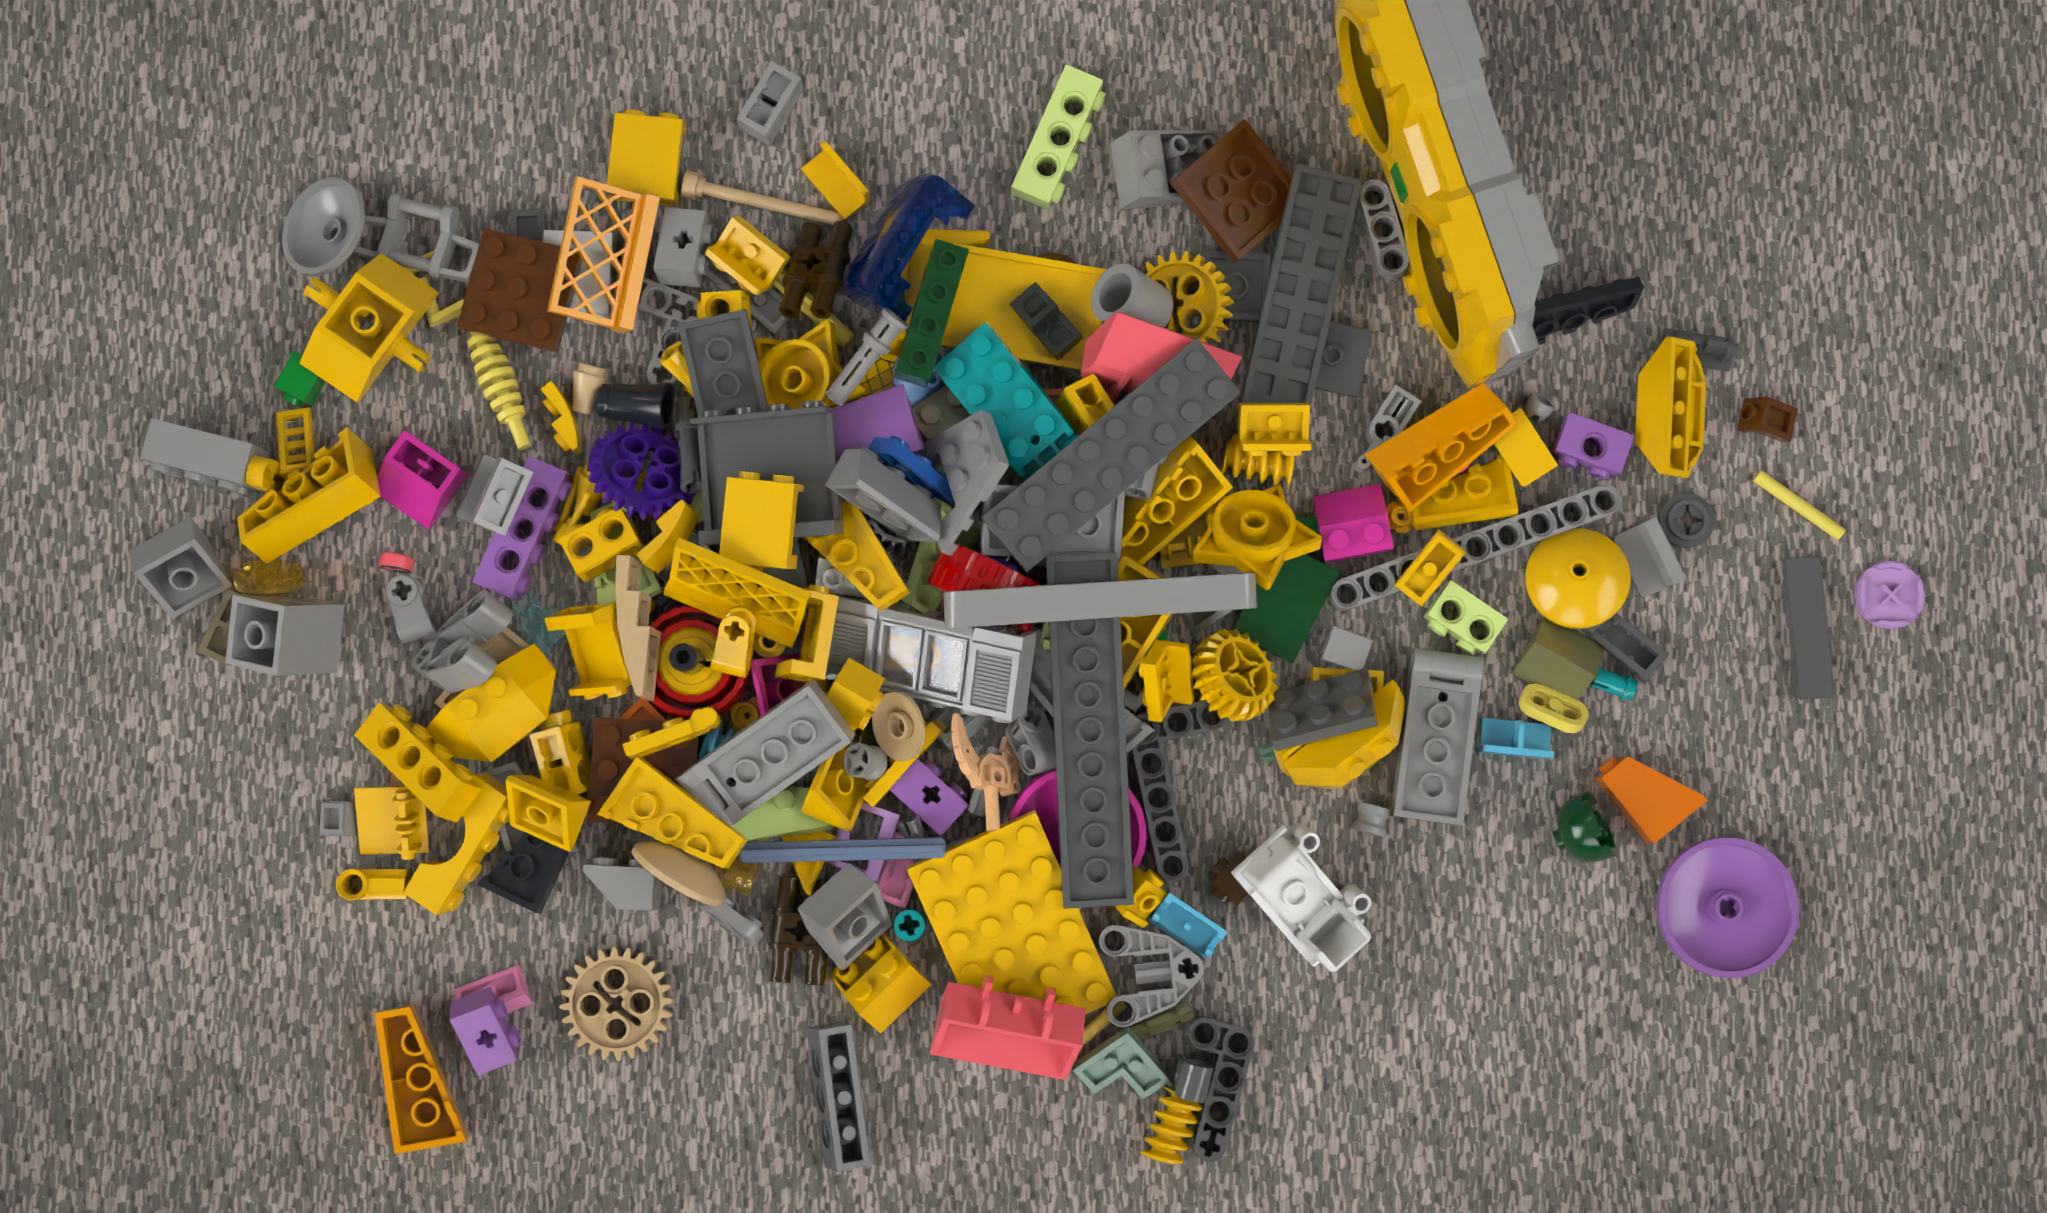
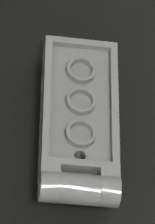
M1420 648L1413 649L1406 687V704L1401 727L1390 816L1463 826L1481 681L1484 670L1483 657ZM1439 693H1443L1445 696L1443 702L1438 699Z
M812 679L699 759L697 763L691 765L678 775L675 781L682 789L732 826L852 742L856 734L817 682Z

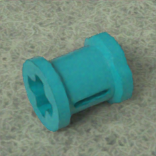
M915 909L901 911L894 921L896 935L905 941L918 939L926 928L924 915ZM906 915H911L912 920H918L920 926L914 929L915 934H909L907 929H901L900 924L905 922Z

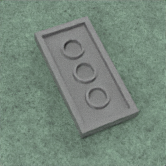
M997 484L987 502L982 503V516L1019 485ZM1125 491L1047 556L1117 552V561H1121ZM982 520L980 554L1011 556Z

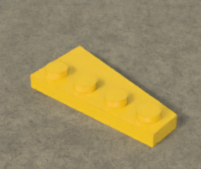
M842 497L844 534L806 537V539L882 612L910 594V591L862 511Z
M642 757L634 759L597 813V815L612 819L623 824L625 827L640 831L665 844L680 848L686 853L721 868H729L749 840Z

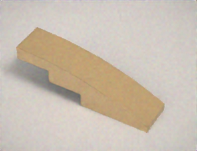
M617 555L615 581L616 611L625 665L635 695L647 701H654L661 632L648 626L651 596L639 591L642 562L630 555Z

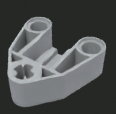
M480 591L441 625L418 652L412 667L436 686L450 693H456L483 684L493 674L497 661L479 647L507 627L512 619L513 611L488 591Z
M1111 925L1103 929L1098 936L1100 950L1103 954L1111 957L1128 955L1135 957L1167 953V960L1135 963L1134 973L1136 985L1170 981L1171 988L1137 991L1135 994L1113 997L1106 1005V1016L1115 1026L1127 1027L1175 1006L1201 979L1204 973V965L1199 956L1168 935ZM1110 931H1117L1123 937V946L1118 951H1111L1105 946L1104 939ZM1188 958L1190 964L1196 965V972H1191L1192 977L1186 979L1185 973H1179L1178 965H1184L1182 960ZM1119 1001H1125L1131 1007V1015L1125 1021L1116 1020L1112 1014L1114 1004Z

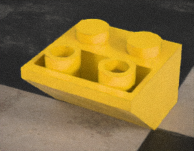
M885 933L879 938L876 937L875 941L844 970L836 966L828 974L856 1012L879 1033H882L931 986L921 971Z

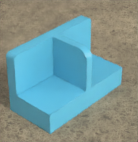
M1481 718L1478 753L1553 759L1554 751H1549L1551 726L1541 723L1524 722L1522 720L1510 721Z

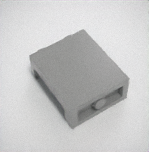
M482 455L457 509L456 517L485 530L505 536L533 472L504 458L498 457V459H495L488 455Z

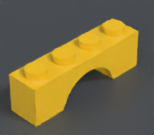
M488 773L474 774L472 778L482 790L462 815L465 822V838L458 853L447 862L435 860L420 863L403 892L435 915L453 912L461 905L465 897L463 894L464 889L480 873L482 869L480 862L485 854L489 853L498 843L500 838L498 832L502 825L510 821L506 785Z

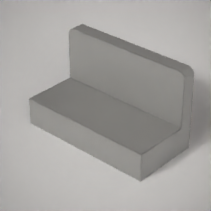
M1657 517L1613 537V541L1622 550L1628 561L1631 579L1641 598L1686 580Z

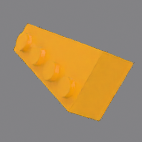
M1482 383L1364 455L1387 488L1411 512L1515 427L1517 422L1508 407Z

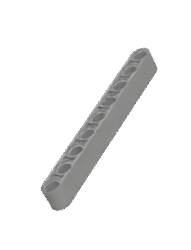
M1600 485L1453 538L1465 550L1468 540H1476L1481 546V554L1479 557H1473L1466 550L1465 555L1449 574L1603 519L1619 509L1621 495L1611 485ZM1598 493L1607 497L1609 501L1607 510H1601L1595 504V497ZM1565 505L1575 508L1577 512L1575 522H1570L1563 516ZM1536 516L1544 521L1545 531L1542 534L1536 533L1531 528L1532 517ZM1501 528H1506L1513 534L1511 545H1504L1499 540L1498 533ZM1420 551L1340 579L1334 583L1328 595L1331 606L1339 611H1348L1401 592L1394 584L1402 576V565L1404 563H1412ZM1377 574L1383 577L1385 580L1383 592H1376L1371 589L1369 585L1371 575ZM1339 586H1347L1352 590L1353 600L1351 603L1345 604L1339 601L1336 594Z
M1255 572L943 592L945 628L1257 608Z

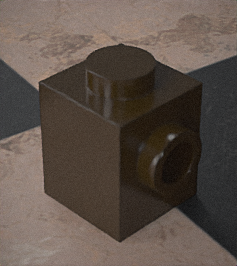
M1236 851L1229 860L1223 856L1210 870L1214 877L1209 882L1215 886L1211 893L1225 905L1231 901L1234 905L1238 906L1248 895L1247 891L1231 874V871L1247 858L1240 851Z

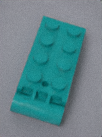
M986 322L934 366V370L970 415L980 410L992 414L1007 460L1024 481L1080 435L1001 336ZM1040 437V442L1035 444V440Z

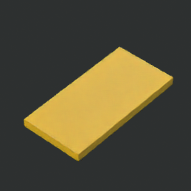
M907 235L894 313L907 324H909L935 239ZM948 242L967 248L969 252L940 347L956 348L986 322L996 330L1020 361L1081 371L1086 339L1102 325V321L1095 317L1091 309V295L1096 282L1107 269ZM1034 282L1057 304L1059 310L1079 330L1084 338L1058 361L1010 306V303ZM902 330L896 339L904 340L906 331Z

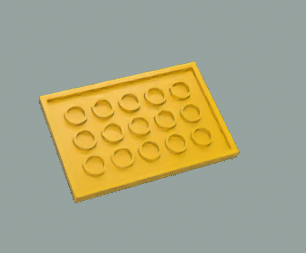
M1035 810L1001 824L1000 830L983 832L947 848L944 858L923 859L906 867L958 984L981 988L984 976L990 975L993 976L991 990L1043 1000L1046 988L1052 987L1056 989L1055 1003L1086 1008L1085 1014L1107 1005L1113 997H1116V993L1079 909L1063 908L1061 868Z

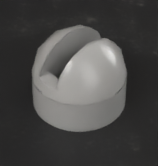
M1532 392L1524 407L1525 414L1528 418L1535 414L1534 421L1536 422L1544 421L1551 415L1555 405L1545 396Z

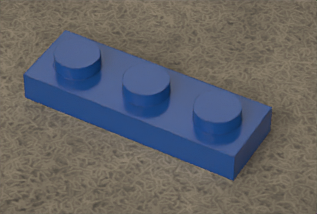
M890 436L889 439L873 438L868 449L876 453L880 459L889 466L903 472L906 476L905 478L912 484L919 485L931 492L932 499L935 497L946 504L955 505L946 474L935 471L931 467L932 462L929 459L911 452L908 449L909 444L899 437Z

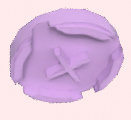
M1891 560L1876 563L1864 570L1856 582L1854 597L1856 607L1866 621L1875 627L1889 630L1905 627L1911 623L1923 610L1926 594L1923 581L1919 575H1916L1911 570V567L1905 563Z

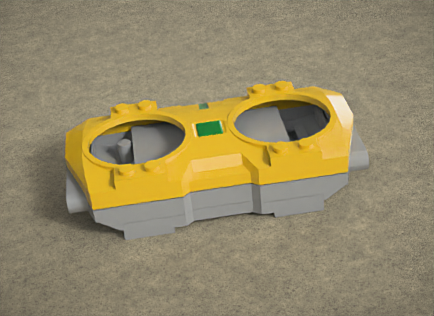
M1336 0L1334 5L1335 29L1343 75L1339 82L1340 85L1337 86V94L1341 105H1348L1351 117L1348 118V126L1352 136H1358L1361 145L1369 143L1375 154L1379 157L1404 228L1410 262L1409 267L1406 269L1407 275L1403 276V283L1409 296L1414 295L1418 306L1414 308L1416 321L1420 328L1425 327L1427 334L1435 333L1439 342L1448 353L1452 366L1468 389L1482 383L1489 384L1506 378L1540 350L1532 326L1536 308L1534 304L1541 280L1560 260L1536 193L1526 194L1522 180L1515 171L1486 89L1485 76L1481 65L1486 59L1487 54L1468 1Z

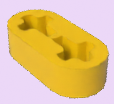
M254 455L250 459L246 470V484L259 491L268 493L273 489L278 492L282 482V477L279 474L280 463L270 458Z

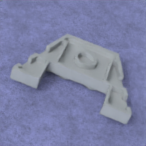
M983 410L974 413L923 442L926 451L917 453L929 459L934 470L942 463L953 495L955 507L941 520V536L937 542L940 552L950 556L958 548V545L954 542L962 529L968 531L973 524L974 518L972 513L980 501L987 502L1009 466L992 414Z

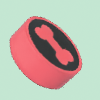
M383 552L380 554L378 567L387 571L412 574L415 560L407 555Z

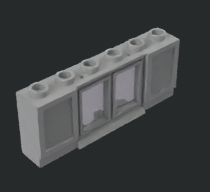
M835 594L839 596L825 675L826 679L835 681L848 658H851L886 678L879 689L881 693H886V691L902 692L914 701L917 699L928 701V705L931 707L948 708L952 706L960 708V713L991 716L993 721L1000 723H1012L1013 720L1026 714L1037 632L1030 630L1021 635L1007 633V627L1003 625H993L988 628L980 626L945 628V619L942 618L943 613L939 611H929L920 614L911 612L910 605L898 604L888 607L881 612L867 598L856 600L852 599V596Z

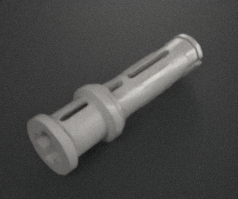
M883 308L881 311L882 317L871 331H866L863 334L862 340L864 343L830 388L826 390L825 395L837 405H844L846 399L862 381L880 355H888L891 351L889 346L902 330L906 331L908 329V324L891 310Z

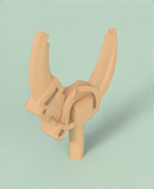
M954 713L952 715L951 728L956 760L961 771L970 781L971 788L984 790L986 831L1000 830L998 792L1003 797L1020 792L1021 786L1018 781L1020 776L1018 774L1020 769L1019 760L1006 736L1002 737L998 751L1001 755L986 753L978 756L967 736L963 717H960L959 713Z

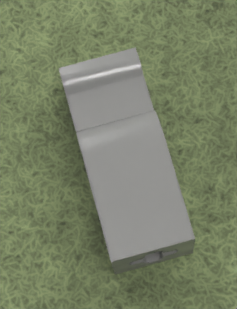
M1395 384L1366 428L1365 438L1369 446L1364 454L1401 433L1418 408L1421 400ZM1400 402H1402V405L1398 409L1397 413L1394 417H1392V414L1396 410L1397 406ZM1382 425H1385L1390 431V437L1378 438L1375 434V427L1379 429ZM1364 454L1359 456L1353 465V469L1359 473L1364 472L1370 466V462Z

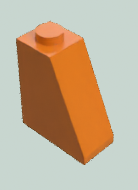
M1615 756L1610 757L1598 767L1601 773L1594 778L1646 844H1655L1708 801L1704 795L1628 756L1620 757L1619 759Z

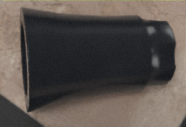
M671 383L602 384L601 388L598 389L596 397L597 414L601 418H611L613 421L642 424L666 431L670 427L673 418V386Z

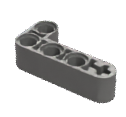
M1200 1015L1194 1017L1195 1019L1189 1022L1187 1026L1188 1038L1195 1047L1215 1053L1216 1055L1213 1062L1214 1069L1205 1103H1202L1204 1106L1199 1113L1192 1145L1195 1153L1201 1160L1215 1162L1223 1157L1226 1151L1252 1056L1254 1040L1249 1031L1240 1025ZM1201 1023H1208L1213 1030L1211 1038L1204 1042L1196 1040L1194 1037L1196 1026ZM1234 1033H1242L1246 1038L1244 1048L1239 1051H1232L1228 1047V1039ZM1225 1067H1232L1237 1072L1235 1081L1229 1085L1221 1084L1218 1079L1220 1071ZM1217 1101H1223L1227 1104V1113L1220 1119H1214L1209 1115L1210 1106ZM1205 1122L1216 1128H1223L1222 1132L1215 1129L1213 1140L1218 1146L1217 1148H1210L1209 1153H1205L1203 1145L1200 1144L1201 1140L1207 1141L1211 1132L1209 1127H1204Z

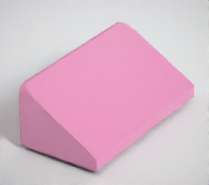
M520 965L454 989L455 998L459 999L491 987L495 997L503 999L507 1013L533 1004Z

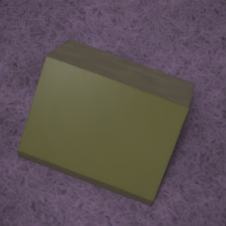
M1543 616L1511 674L1528 684H1542L1578 700L1596 677L1605 649L1574 630L1557 625Z

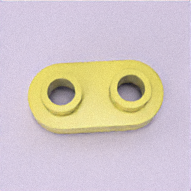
M1533 683L1527 685L1519 698V707L1527 716L1566 733L1581 731L1589 717L1588 710L1582 702L1542 684Z

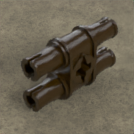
M809 221L802 224L797 246L791 249L789 254L791 260L787 274L782 279L785 288L781 305L779 306V312H781L782 316L788 319L799 318L805 294L815 293L810 311L815 317L820 319L831 317L836 294L844 287L843 277L845 269L851 261L848 250L854 229L849 223L844 221L834 222L831 237L826 247H818L823 232L819 224Z
M779 876L777 906L773 907V911H771V914H773L771 942H768L769 949L772 950L770 981L790 983L793 951L804 949V952L807 953L804 984L824 986L828 954L811 934L804 936L803 941L799 940V934L788 931V928L800 926L801 921H803L797 909L800 879L797 877ZM817 879L812 895L829 880Z

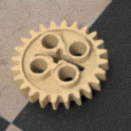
M618 946L612 947L611 955L608 957L606 951L600 949L598 950V960L589 954L585 956L587 967L580 964L574 966L575 971L579 975L578 977H566L565 980L572 985V988L561 990V994L568 997L569 1002L559 1005V1008L569 1010L570 1015L562 1019V1023H573L574 1027L568 1032V1036L579 1033L581 1038L576 1045L577 1047L587 1042L591 1044L589 1055H593L598 1049H601L602 1060L608 1059L611 1052H614L616 1060L621 1061L624 1051H627L630 1058L633 1059L637 1057V1046L642 1051L647 1052L650 1050L648 1039L655 1043L661 1040L656 1030L667 1031L669 1029V1026L662 1019L674 1015L673 1012L665 1009V1005L675 1001V998L665 996V991L669 990L673 985L661 983L660 980L667 974L666 971L659 973L653 971L657 965V960H653L648 964L644 963L646 952H641L636 958H633L632 947H628L624 954L621 955ZM612 969H618L624 974V984L620 988H615L609 983L608 976ZM598 981L611 997L622 996L624 999L621 1003L622 1007L630 1014L636 1016L641 1021V1024L636 1025L631 1017L622 1009L613 1011L611 1009L613 1001L605 993L598 990L594 986V982ZM639 992L646 994L650 998V1007L647 1011H640L634 1005V997ZM589 995L596 996L600 1000L601 1008L597 1014H591L585 1008V1000ZM613 1019H620L626 1024L627 1030L624 1037L620 1038L612 1034L610 1025Z

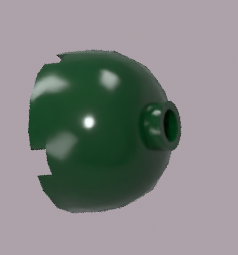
M1590 791L1579 794L1562 805L1556 818L1558 829L1553 831V836L1560 850L1567 849L1569 854L1578 861L1594 863L1616 856V852L1613 850L1616 846L1605 816L1602 818L1599 811H1594L1592 807L1598 801Z

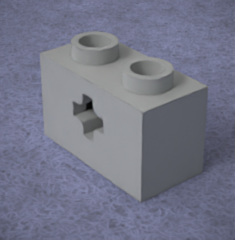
M665 207L653 267L660 284L700 287L702 275H707L709 268V257L704 253L708 245L713 244L715 235L714 225L710 224L706 211Z

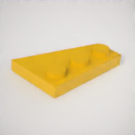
M1496 455V460L1480 466V464H1476L1467 468V473L1446 482L1412 510L1415 531L1517 516L1518 505L1511 469L1502 455Z

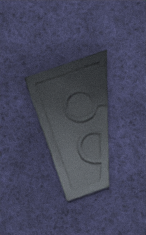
M524 832L520 841L510 852L506 851L498 860L499 864L488 876L485 875L477 885L534 913L541 914L569 852Z

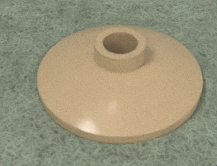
M894 691L884 694L872 715L874 736L878 745L887 756L896 761L910 760L918 755L924 744L925 724L923 716L914 700L905 693Z

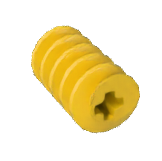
M1234 434L1231 440L1226 443L1221 466V473L1223 475L1228 467H1232L1233 478H1237L1243 469L1248 481L1252 479L1255 472H1258L1260 483H1264L1268 475H1272L1274 486H1277L1282 477L1286 478L1287 488L1289 487L1295 456L1282 455L1281 451H1268V454L1265 456L1248 455L1247 451H1243L1237 444L1238 434Z
M1164 1086L1171 1093V1097L1159 1098V1101L1167 1108L1166 1110H1155L1154 1114L1162 1120L1161 1124L1150 1123L1149 1127L1157 1135L1156 1137H1145L1144 1140L1152 1149L1140 1150V1153L1161 1163L1169 1165L1183 1164L1184 1158L1177 1151L1188 1150L1189 1144L1181 1137L1193 1136L1194 1131L1186 1124L1198 1123L1199 1118L1191 1111H1200L1204 1105L1179 1098L1175 1095V1088Z

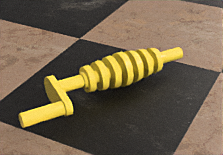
M426 277L420 278V280L430 286ZM435 299L426 311L430 327H435L460 316L464 299L441 311ZM470 332L472 336L467 341L469 350L473 351L470 356L472 363L476 364L474 371L475 375L479 376L477 380L478 385L481 389H485L483 391L485 398L488 401H492L490 406L493 412H500L496 416L498 421L509 426L518 450L526 449L531 446V443L521 421L526 412L524 406L519 405L522 402L520 392H516L519 386L517 380L513 379L515 377L513 367L508 366L510 362L506 355H500L503 350L498 343H494L496 338Z

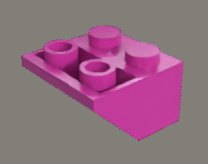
M404 430L385 456L377 479L382 498L430 530L470 474Z

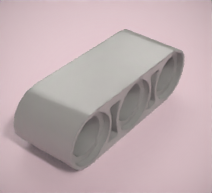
M1372 179L1362 185L1357 206L1378 274L1383 279L1389 281L1396 280L1404 274L1408 266L1407 247L1387 184L1381 180ZM1371 191L1377 192L1381 196L1382 202L1378 205L1369 204L1365 200L1364 195ZM1381 223L1386 224L1391 229V235L1388 237L1378 236L1374 231V226ZM1387 256H1395L1401 262V267L1397 270L1388 269L1383 259Z

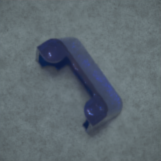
M923 173L902 182L895 190L843 277L844 294L863 308L881 314L885 307L906 321L913 307L906 303L904 292L905 290L908 291L911 284L900 276L933 220L946 226L951 217L967 220L975 205L946 180L935 174Z

